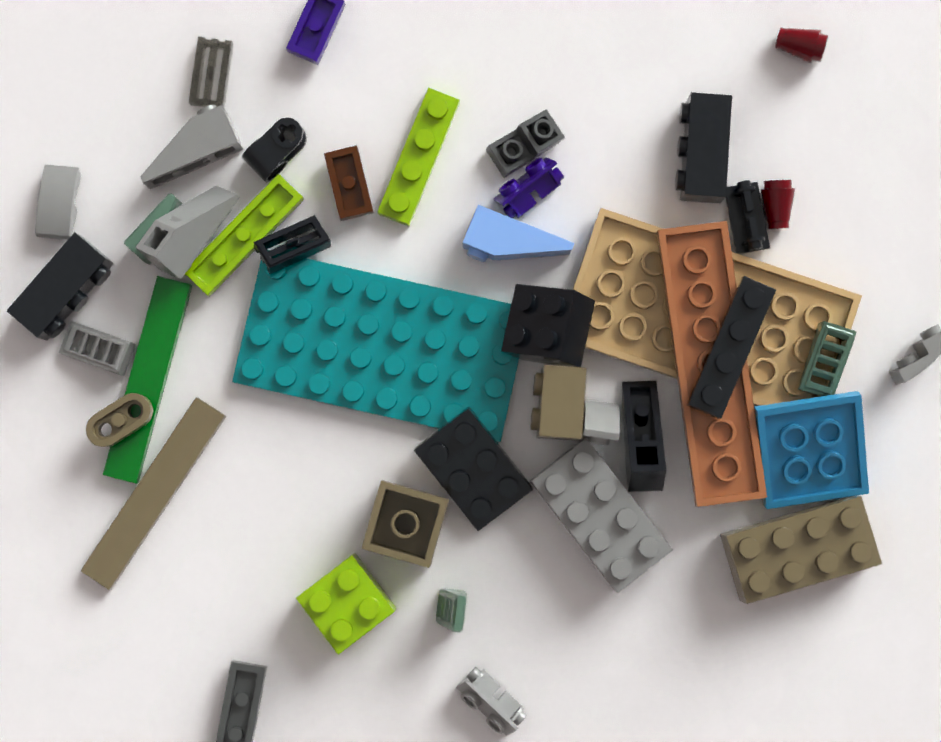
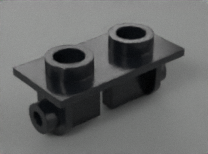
M750 180L736 183V186L727 187L726 203L736 253L742 254L770 249L758 182L750 183Z

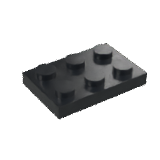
M467 407L414 449V452L477 531L481 530L533 490L532 485L470 407Z

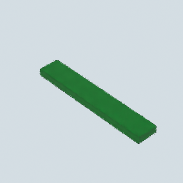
M157 276L125 395L137 393L147 397L153 406V416L147 425L110 447L103 471L105 476L135 484L139 483L190 297L191 284ZM134 405L131 408V415L136 418L141 414V407L139 405Z

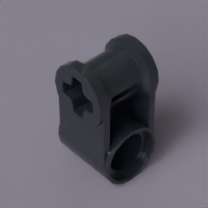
M281 118L262 137L246 149L242 159L265 182H269L303 149L307 140L306 133L293 118ZM288 130L291 133L293 132L296 138L291 142L285 138L283 133Z

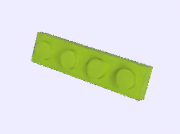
M428 87L377 211L378 215L410 227L459 107V99Z
M278 174L200 253L185 274L210 297L255 251L254 242L270 235L305 199Z

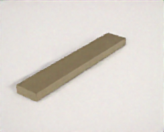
M195 398L81 569V572L108 590L114 587L227 417L200 398Z

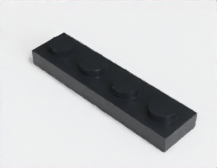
M746 276L741 278L687 406L717 419L722 418L776 289Z

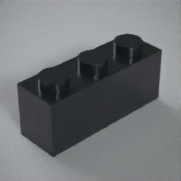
M691 92L686 103H681L679 123L685 124L684 136H679L677 157H683L682 170H677L675 178V190L681 191L680 201L721 203L726 198L732 95Z
M74 232L6 311L37 338L46 341L50 337L53 339L65 328L66 323L64 321L73 311H79L89 299L87 294L95 285L100 286L107 280L111 274L109 269L114 263L84 237Z

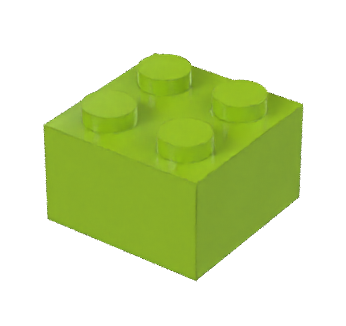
M356 553L296 597L297 601L338 655L397 609Z

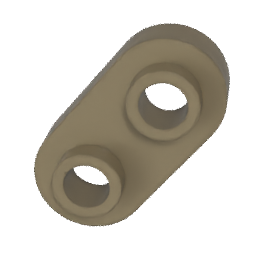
M129 393L94 414L88 420L86 425L88 439L91 443L100 447L116 445L150 422L153 416L152 403L141 394ZM134 405H139L141 407V414L134 418L131 415V408ZM106 423L112 427V432L108 436H104L101 431L102 426Z

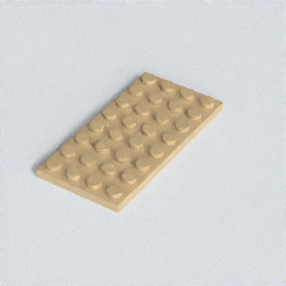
M600 208L573 290L595 300L585 348L677 379L657 239V231L663 228ZM732 252L737 287L741 278L746 276L776 289L747 357L754 405L762 406L821 397L798 389L818 323L826 321L852 329L862 295ZM826 335L825 338L826 341L838 345L842 341V339ZM823 348L820 354L836 359L838 354ZM819 362L815 365V368L832 373V366ZM814 375L810 379V381L824 386H828L829 380Z

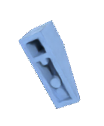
M481 205L477 206L462 242L463 248L468 250L467 255L482 262H486L487 258L495 261L570 255L574 246L573 242Z

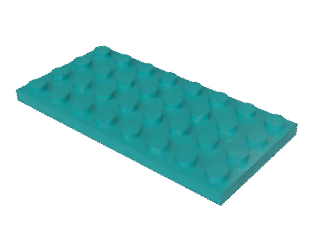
M307 258L269 274L266 264L260 261L232 382L438 429L467 407H470L495 440L501 442L519 358L501 351L511 304Z

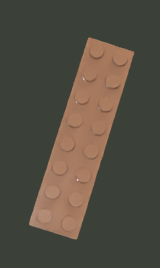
M727 221L660 229L657 231V239L695 507L767 498L747 360L721 419L687 406L737 289Z

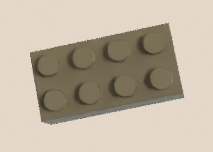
M862 496L841 498L720 534L739 600L746 604L882 565Z

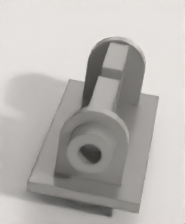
M475 667L467 675L468 679L456 687L462 693L460 695L462 700L473 709L478 708L487 717V724L497 733H504L507 736L517 731V726L527 716L523 712L524 707L507 691L497 700L493 695L501 686L484 669L480 671Z

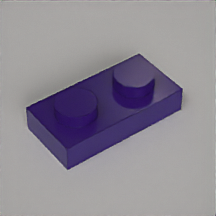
M308 0L288 42L287 52L319 65L344 10L345 1Z

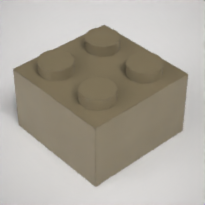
M544 365L541 373L536 372V375H534L533 395L539 396V406L532 409L530 430H537L536 438L572 441L582 439L587 368Z
M381 480L361 549L430 568L450 499Z

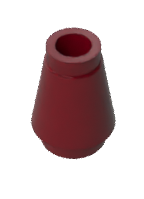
M781 27L775 48H779L809 63H812L813 60L821 62L828 35L821 34V30L786 29Z
M792 180L764 181V189L761 190L768 229L789 228L795 188H792Z

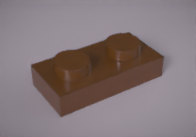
M358 146L324 153L340 220L344 221L373 214L374 211Z

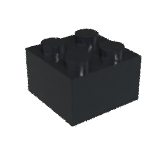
M516 284L501 351L524 361L581 367L595 300L576 290Z

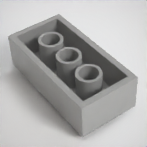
M587 438L580 441L530 480V483L617 593L673 550Z

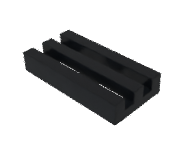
M315 215L254 242V249L256 253L260 254V259L263 264H266L269 274L331 247V240ZM312 229L315 230V231H313V232H311V233H309V234H307V235H304V236H302V237H300V238L296 237V236H298V235H300V234H303V233H305V232H307V231H309V230H312ZM286 241V244L267 251V249Z

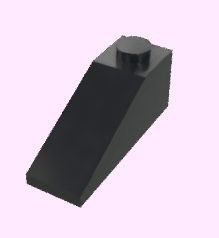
M622 382L628 492L663 491L667 470L657 382Z

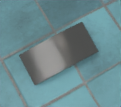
M546 109L519 124L513 132L488 145L486 151L505 178L561 142L565 136Z

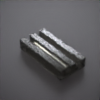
M198 37L189 96V104L191 106L206 107L216 105L218 107L223 105L225 107L233 51L232 41L225 40L223 42L214 38L208 40L205 37ZM206 48H210L203 99H199ZM218 49L223 50L217 98L216 101L211 100L217 54Z

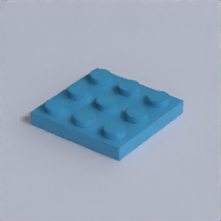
M858 391L754 407L767 498H763V505L766 509L869 494L862 395Z

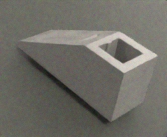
M215 186L156 219L135 248L159 270L181 280L240 197L233 192Z

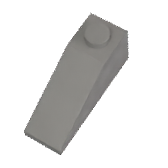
M223 105L203 107L197 112V116L188 120L140 176L142 182L149 189L243 150L231 119Z

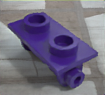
M547 157L544 159L538 158L525 168L526 173L519 179H511L503 184L498 190L500 194L494 197L493 200L502 206L507 205L503 208V211L508 217L514 218L516 216L520 218L537 204L530 194L532 191L535 190L539 197L543 199L561 185L560 181L564 179V175L557 167L552 170L557 165L556 161Z

